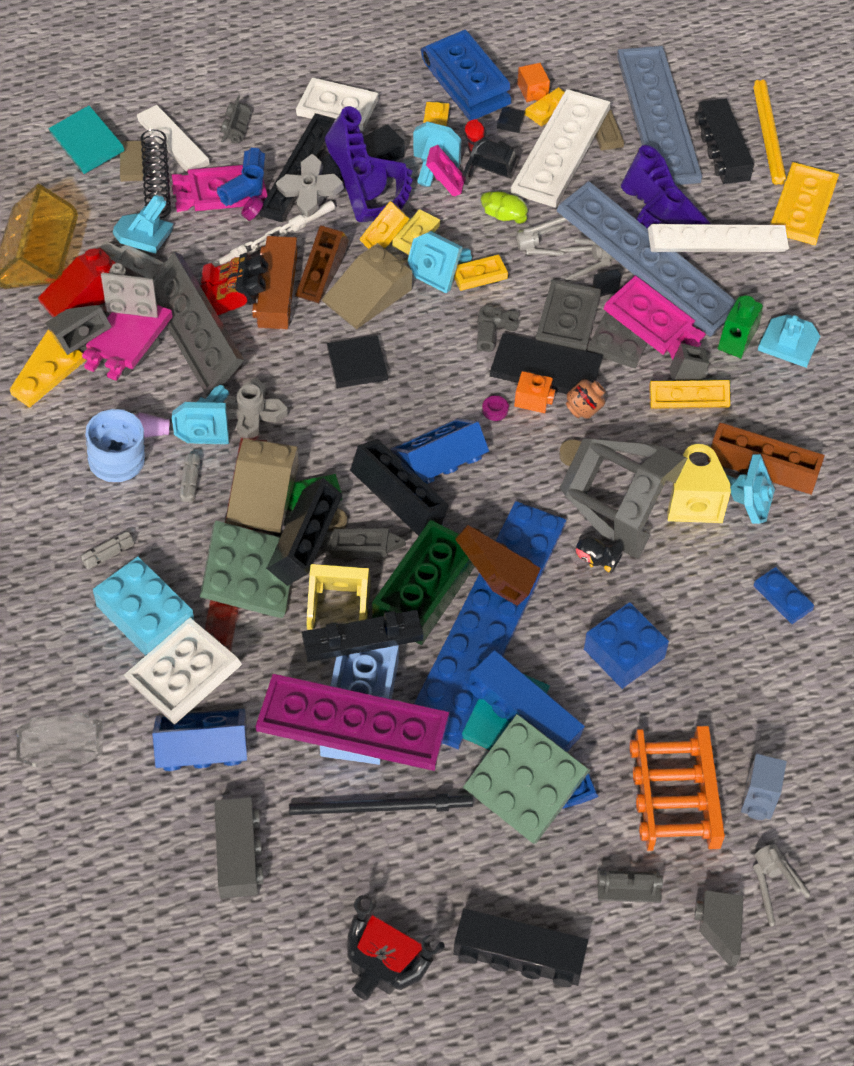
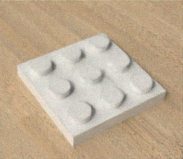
M189 618L126 672L124 676L133 687L175 725L242 664L233 653L194 620Z

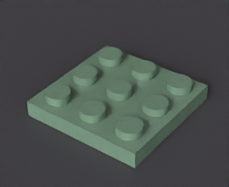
M215 521L210 538L200 597L283 618L286 613L290 585L286 586L266 569L280 538Z
M516 714L463 788L530 842L536 844L590 772V769L523 717Z

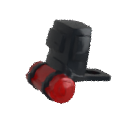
M478 119L469 121L465 125V137L468 141V151L471 155L462 173L464 184H469L477 167L512 179L517 164V156L513 148L502 141L496 143L486 138L487 132L483 123L478 122Z

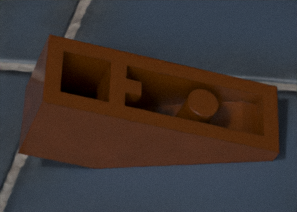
M320 225L296 292V297L320 304L346 252L349 239L344 232Z

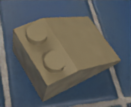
M377 243L357 257L323 297L322 302L355 329H358L412 290V270Z
M243 438L235 468L226 518L227 524L281 533L299 467L297 446Z

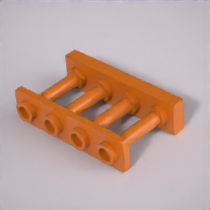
M697 726L694 738H690L689 741L645 742L643 729H637L635 739L630 740L631 758H636L637 767H633L634 785H639L640 794L636 795V808L638 813L643 814V822L639 824L640 840L646 841L647 851L654 850L656 837L701 836L702 839H707L708 849H721L725 835L709 726ZM690 753L691 756L696 758V765H693V768L648 769L646 754ZM694 780V783H699L700 792H697V795L651 797L650 781ZM697 808L698 811H703L704 820L697 824L655 825L653 809Z

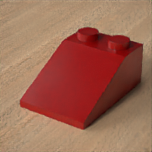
M101 247L87 250L85 254L76 257L38 297L39 302L52 317L57 316L66 309L105 303L101 273H109L110 268L115 262Z

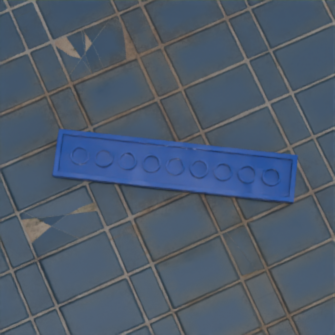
M515 501L496 542L506 545L509 550L519 556L528 558L541 569L530 594L518 606L493 592L479 573L414 705L449 712L443 744L459 750L464 740L462 732L479 699L473 695L470 687L467 686L471 672L494 650L502 657L504 656L566 526V519Z

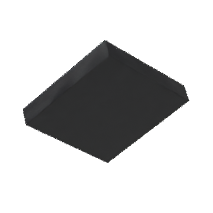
M378 335L327 343V351L336 388L388 380V373Z

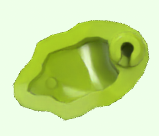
M498 191L482 194L481 203L485 208L486 214L501 221L514 220L518 224L526 222L528 208L520 197Z

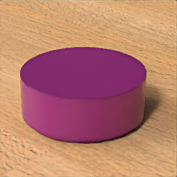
M257 196L251 197L244 205L241 215L248 221H251L259 213L264 202Z
M494 395L487 397L483 401L482 413L487 419L499 421L508 414L509 404L505 398Z

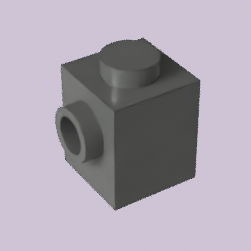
M681 343L669 368L672 381L704 380L707 376L709 365L706 350Z

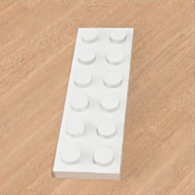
M566 89L511 187V194L556 208L610 109V101Z

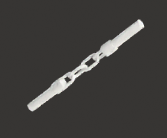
M329 201L319 206V209L310 217L298 215L290 219L288 224L268 231L265 236L254 242L250 241L232 249L229 254L213 261L212 264L217 267L229 263L233 258L240 257V254L247 253L251 255L258 251L259 247L266 244V241L260 244L257 243L266 240L267 236H271V234L280 230L281 234L279 237H285L287 232L291 230L297 232L305 227L306 224L335 210V205L332 201ZM251 245L253 250L247 252L246 247Z

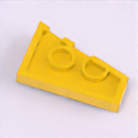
M48 329L11 386V395L30 408L86 361L82 357L83 353L75 350L67 355Z

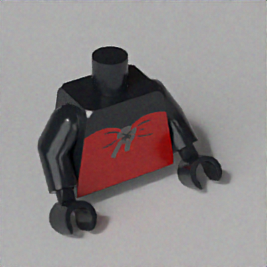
M363 895L356 898L354 908L358 914L353 916L347 936V957L351 961L352 972L360 977L352 988L354 994L363 1000H368L376 987L390 995L395 989L402 990L420 982L433 962L432 956L444 950V942H439L436 949L433 950L430 942L434 938V934L425 936L420 944L373 915L368 919L367 914L371 913L376 907L375 899L371 900L369 909L365 910L361 906Z

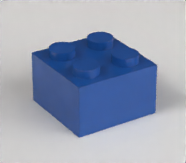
M629 602L586 633L584 650L623 689L665 658L669 641Z

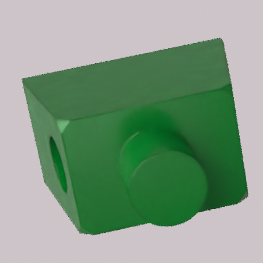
M751 296L738 297L725 321L718 350L740 359L743 357L760 326L763 311L761 303L756 302ZM737 328L742 333L740 337L733 336L734 332H737Z

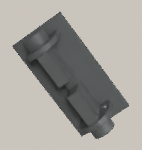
M240 95L237 96L234 103L230 102L225 115L228 116V119H224L220 132L224 133L221 142L228 138L233 143H239L244 138L251 109L248 104L239 103Z
M597 870L598 901L661 903L663 876L660 875V872Z

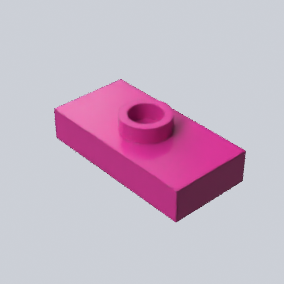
M439 145L431 147L426 166L452 196L460 195L464 184L462 173Z

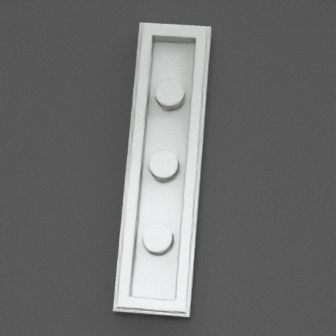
M157 105L137 114L138 121L146 130L157 129L166 134L167 152L186 172L187 170L202 169L210 165L209 158ZM158 131L149 132L151 135L164 139V136ZM154 137L160 144L163 143L161 139Z

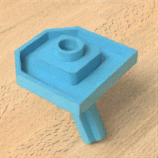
M425 122L415 128L413 132L414 156L421 158L423 161L417 181L419 185L430 187L434 174L426 166L429 150L433 146L439 145L455 166L459 168L461 164V138L450 127Z
M154 195L140 213L122 216L113 228V235L121 244L156 254L173 229V223L160 220L159 214L166 206L164 197Z
M430 231L413 239L407 262L415 278L444 293H448L451 289L457 265L471 261L472 256L470 249L463 248Z
M787 314L771 319L759 344L758 351L807 368L819 342L820 335L813 323L800 319L796 315L791 316Z
M219 385L212 390L206 399L200 397L197 402H184L172 411L174 435L186 443L229 444L226 403H223L228 397L229 391L223 385Z
M761 454L752 455L747 475H740L737 479L729 475L726 476L730 482V494L733 500L745 505L752 524H760L767 521L775 488Z

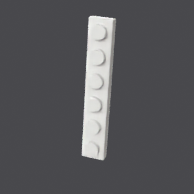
M652 224L648 227L651 252H785L789 249L785 225Z

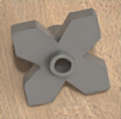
M313 154L301 162V175L286 174L276 182L278 190L285 197L298 196V209L306 217H310L319 209V205L323 203L325 196L334 197L344 189L343 182L335 174L322 175V162Z
M256 377L243 384L237 393V397L228 396L223 402L226 403L227 419H238L236 425L237 433L245 439H253L260 434V421L277 423L288 416L287 406L279 399H264L266 394L265 385Z

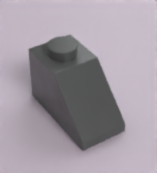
M99 305L66 309L45 323L58 345L67 355L112 327Z
M705 890L702 901H696L694 920L700 921L699 932L729 966L736 967L741 955L743 895Z

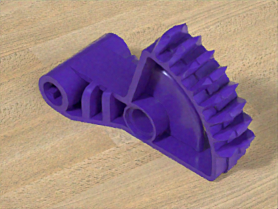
M347 106L341 110L328 130L325 142L328 152L340 168L356 220L361 223L374 221L387 205L368 209L365 201L378 197L386 186L387 177H392L396 179V194L392 202L402 210L409 199L412 189V170L406 168L405 163L370 157L367 154L366 144L363 141L364 136L358 126L362 120L361 114L356 108Z
M642 145L621 183V188L626 194L637 196V199L644 200V204H646L636 220L647 229L652 224L711 225L675 185L662 155L655 148Z

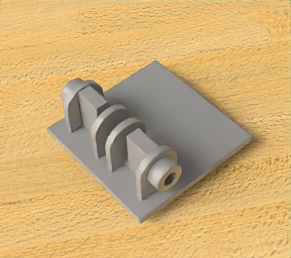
M120 263L113 264L109 273H101L107 312L158 318L154 279L125 276L126 269Z

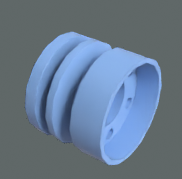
M119 409L102 411L91 418L86 426L85 433L90 470L98 478L107 482H123L139 474L145 460L144 428L141 421L134 414Z

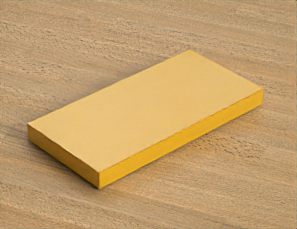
M792 162L770 225H785L787 238L816 245L839 174Z

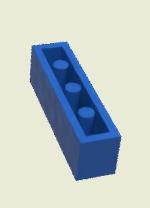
M495 650L471 672L467 686L470 687L474 696L484 699L491 705L493 711L499 717L506 718L511 723L516 714L520 715L565 751H568L580 739L585 726Z

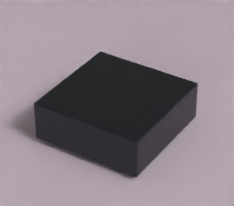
M503 107L497 121V129L520 133L525 119V111Z
M618 269L595 274L592 288L601 289L600 297L617 293L619 291L621 274Z

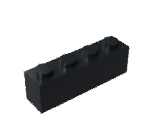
M727 98L699 102L698 112H695L694 120L696 126H700L702 142L707 143L708 157L713 159L715 163L714 171L716 176H720L723 184L751 181L754 163Z
M388 124L364 136L363 141L366 144V151L370 157L389 161H397L404 157V140ZM329 154L319 159L323 165L322 175L335 174L343 182L345 189L340 168L332 156Z
M379 439L357 446L350 471L419 536L430 520L442 525L449 504Z
M324 478L302 490L266 568L286 586L309 574L311 564H313L342 499L343 494Z
M463 908L454 941L453 955L458 956L465 963L475 964L477 961L490 964V967L497 971L505 972L508 969L520 971L524 977L529 979L544 977L552 979L553 983L558 986L571 987L572 985H579L588 939Z

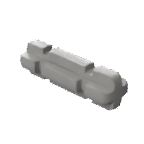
M187 454L185 456V466L183 467L181 481L182 487L180 488V500L182 502L191 503L195 500L198 469L200 466L199 455Z
M125 531L117 535L118 539L112 538L95 547V551L89 550L81 555L83 565L87 569H91L98 565V561L102 563L121 553L120 549L126 550L132 547L134 540L131 534Z

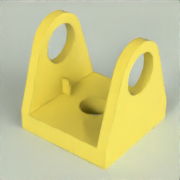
M703 444L691 445L683 454L688 459L676 483H673L667 511L668 521L723 523L731 493L730 482L712 448ZM694 452H703L709 456L711 462L706 466H697L690 461L689 456Z
M311 564L307 630L314 629L318 595L323 590L357 592V596H361L359 621L367 619L371 587L369 568Z

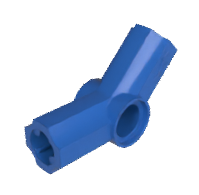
M251 147L248 151H244L241 175L217 187V194L226 207L235 204L245 197L251 198L261 195L263 190L265 153L261 152L259 148Z

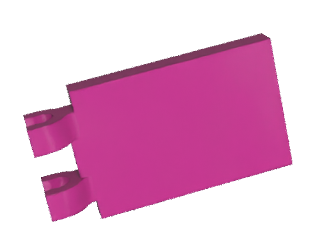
M243 165L187 170L188 175L173 174L172 191L173 195L176 196L177 202L175 205L177 212L187 211L192 206H194L195 211L244 207L250 197H245L235 204L226 207L217 194V187L241 175ZM263 180V190L258 198L264 202L267 192Z
M636 275L613 295L603 308V310L662 355L668 351L672 360L684 340L687 345L699 347L701 345L700 341L706 336L703 331L693 327L695 323L693 318Z
M157 305L158 318L112 312L107 318L112 327L86 344L87 349L82 354V357L87 359L84 368L94 372L100 361L105 358L107 359L105 367L110 368L107 377L117 381L125 367L133 369L172 319V310Z

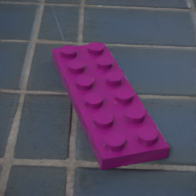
M272 674L256 723V731L435 771L449 719V712Z

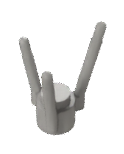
M562 216L531 228H525L522 231H516L519 251L526 250L527 255L564 256V251L537 249L535 246L539 245V235L562 229V225L557 224L567 221V219Z
M576 238L574 241L575 243L593 246L559 248V251L564 252L592 251L593 258L600 261L565 277V281L578 278L600 267L610 266V260H614L611 255L591 239Z
M772 844L763 847L755 854L758 863L753 866L758 876L770 926H774L775 921L764 874H768L770 878H773L783 873L797 893L802 892L806 898L810 897L809 891L788 865L777 845Z

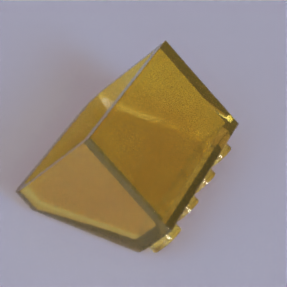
M39 183L11 209L0 244V288L13 289L51 284L62 275L77 223L78 213L71 203Z

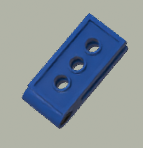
M466 29L421 48L424 63L469 121L478 119L511 104V96L506 92L510 90V82Z

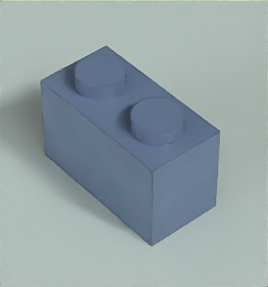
M756 754L746 781L741 807L742 813L748 814L750 818L755 820H771L782 792L787 761Z

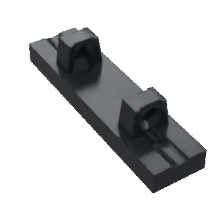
M417 610L397 614L395 611L386 612L381 617L339 625L337 622L327 623L326 627L301 631L307 662L423 641V631Z

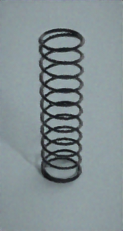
M151 129L143 132L140 138L142 146L141 158L143 160V187L145 189L143 192L145 196L144 202L145 206H147L149 202L146 199H152L148 196L153 194L165 197L168 207L161 213L166 212L168 209L169 212L160 217L164 218L171 213L167 137L164 132ZM158 131L164 136V139L154 135L144 138L143 136L147 132ZM149 137H156L161 139L163 143L151 142L146 144L144 140ZM150 151L160 152L159 155L150 156L146 153ZM156 158L160 159L161 161L151 163L147 162L146 160ZM156 165V166H160L161 168L156 169V170H151V169H148L147 167H148V166ZM149 173H160V174H162V175L157 176V177H151V176H148L147 174H149ZM165 176L166 178L162 180L160 177ZM150 180L162 181L161 183L157 184L148 183V181ZM163 183L166 184L165 187L159 186L160 184H163ZM151 187L162 188V190L151 191L148 189ZM163 190H165V191L167 192L165 195L162 194V193H158V192H161V191H163Z

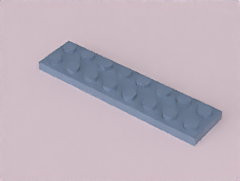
M663 46L618 49L617 58L641 144L655 148L662 155L675 185L701 183L702 174Z
M588 181L559 204L557 208L559 214L631 273L695 320L694 324L709 337L713 336L725 324L736 300L677 252H651L648 229L591 182Z

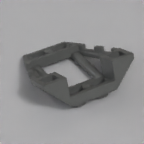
M583 439L560 489L609 543L615 544L620 540L623 543L624 552L639 559L651 535L644 531L643 528L666 480L676 483L688 458L663 446ZM616 451L650 458L643 464H640ZM604 458L635 473L619 510L587 494ZM594 511L613 520L614 529L609 524H607L600 516H598Z

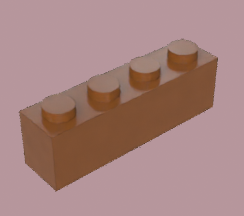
M267 236L266 245L261 246L260 256L269 265L268 272L260 274L265 279L266 291L257 294L256 299H258V303L253 304L252 315L253 318H257L258 328L289 329L298 256L297 237Z
M721 422L711 445L722 467L748 474L752 455L761 454L773 483L810 495L813 493L825 457L823 454Z

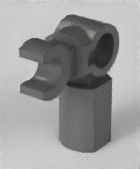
M489 305L481 307L477 319L478 351H493L495 328L504 327L508 331H517L518 322L510 320H518L519 312L508 311L504 313L502 310H497Z

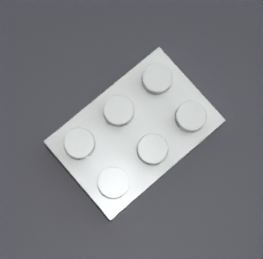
M312 78L296 108L297 116L312 119L315 113L336 119L344 107L351 106L360 112L362 120L358 126L361 131H364L378 102V93Z

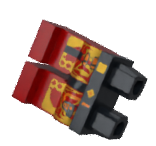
M247 253L240 254V257L233 258L229 263L217 267L212 263L203 265L202 285L200 286L217 315L242 307L246 303L249 305L256 303L257 294L266 291L265 279L260 274L268 272L269 265L262 256L251 258Z

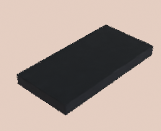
M503 333L489 377L515 383L519 382L522 371L553 378L552 389H555L556 392L567 394L583 379H587L592 383L597 381L603 355Z

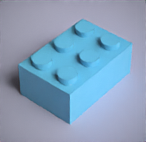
M136 557L93 588L97 607L145 656L187 619L191 618L194 620L193 610L139 557Z

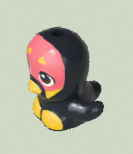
M593 536L582 537L575 548L577 556L588 562L590 567L601 565L609 573L614 571L624 553L623 543L620 540L615 544L605 545Z

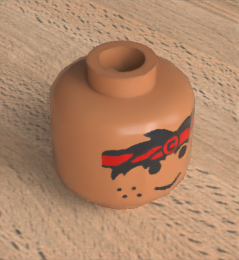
M583 379L567 393L568 401L566 406L575 417L589 419L605 405L603 395L606 391L598 381L592 383L587 379Z

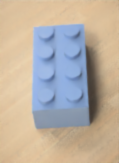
M399 645L336 657L330 686L392 700L399 662ZM320 746L321 757L380 765L381 759Z

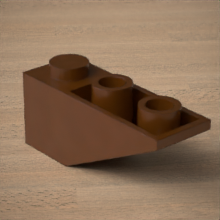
M467 525L457 535L455 540L493 592L517 606L530 594L541 569L540 567L533 564L528 558L521 557L509 550L506 545L487 537L477 528Z

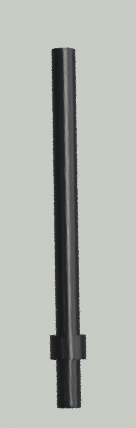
M436 793V797L289 803V815L436 809V812L449 811V808L473 807V796H448V793Z

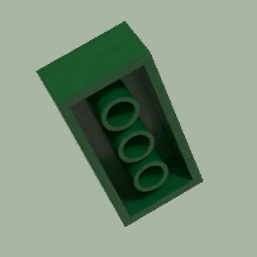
M430 520L373 600L372 618L384 616L386 612L395 611L397 614L417 610L423 631V641L416 643L423 645L475 568L455 540L458 533Z

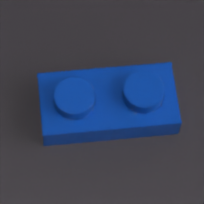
M776 567L754 582V587L791 624L800 620L814 608V604Z

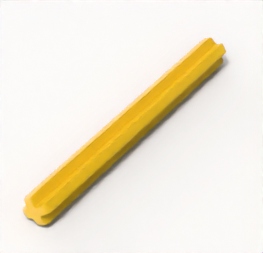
M764 79L756 80L753 88L772 183L774 185H783L786 175L767 82Z

